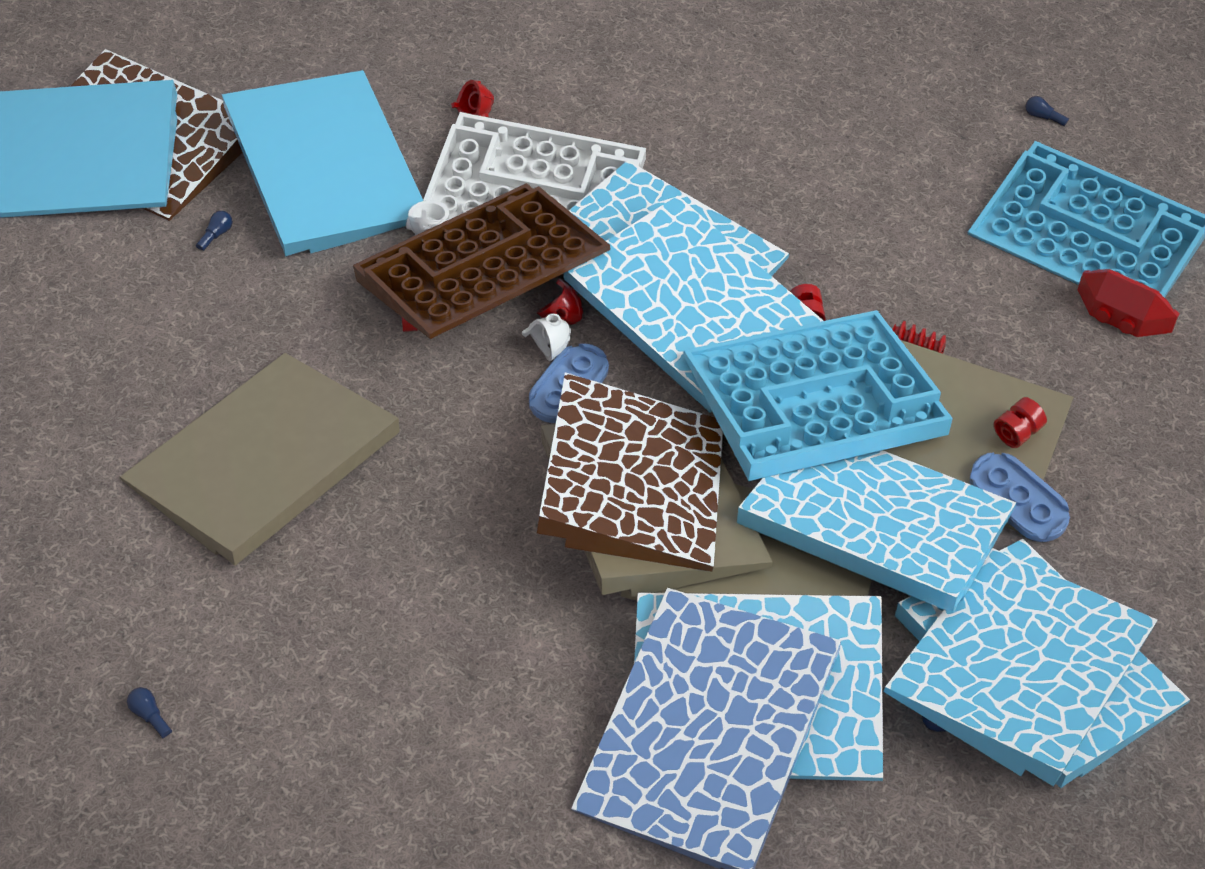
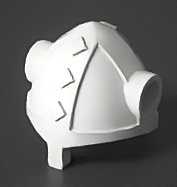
M425 200L418 202L408 212L406 228L412 230L415 235H418L449 220V210L446 205L439 201Z
M549 314L546 318L536 319L530 323L528 328L522 331L524 337L531 334L549 362L566 348L568 341H570L571 333L568 323L557 314Z

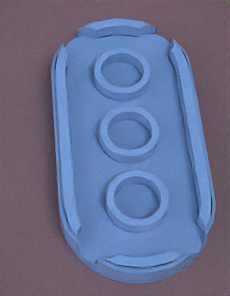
M579 344V347L573 348L572 345L566 347L557 355L530 390L529 407L533 414L542 421L556 423L565 373L602 383L609 371V363L605 353L600 348L590 344Z
M993 452L984 454L975 461L970 473V484L1016 502L1015 509L1007 522L1023 536L1034 541L1047 542L1057 539L1065 532L1070 518L1067 502L1016 457L1006 453L1000 455Z

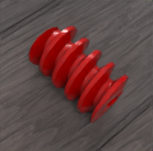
M903 321L899 327L895 324L892 329L902 341L942 354L944 352L946 335H943L939 341L936 340V332L934 331L929 337H926V328H923L918 334L916 333L915 324L909 330L906 329V321Z

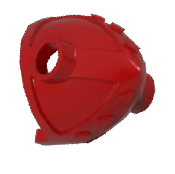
M469 80L459 92L457 102L451 103V106L462 113L489 118L488 113L491 111L494 103V95L486 86L481 84V81Z
M559 278L557 284L563 288L562 294L541 308L536 314L542 318H546L549 314H557L568 325H573L582 320L583 307L581 299L572 286Z

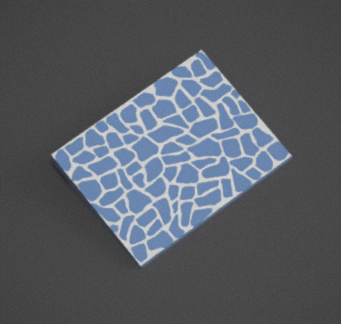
M667 588L571 810L718 869H755L840 651L841 640Z

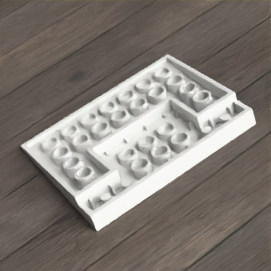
M460 112L456 124L451 126L423 201L435 200L442 202L447 206L449 219L527 183L532 188L541 187L567 210H570L627 160L643 168L646 160V148Z

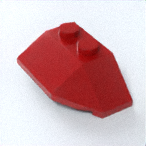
M1111 269L1084 270L1077 290L1089 315L1095 317L1099 322L1110 324L1120 329L1123 333L1136 337L1172 333L1180 313L1171 307L1170 303L1158 290Z

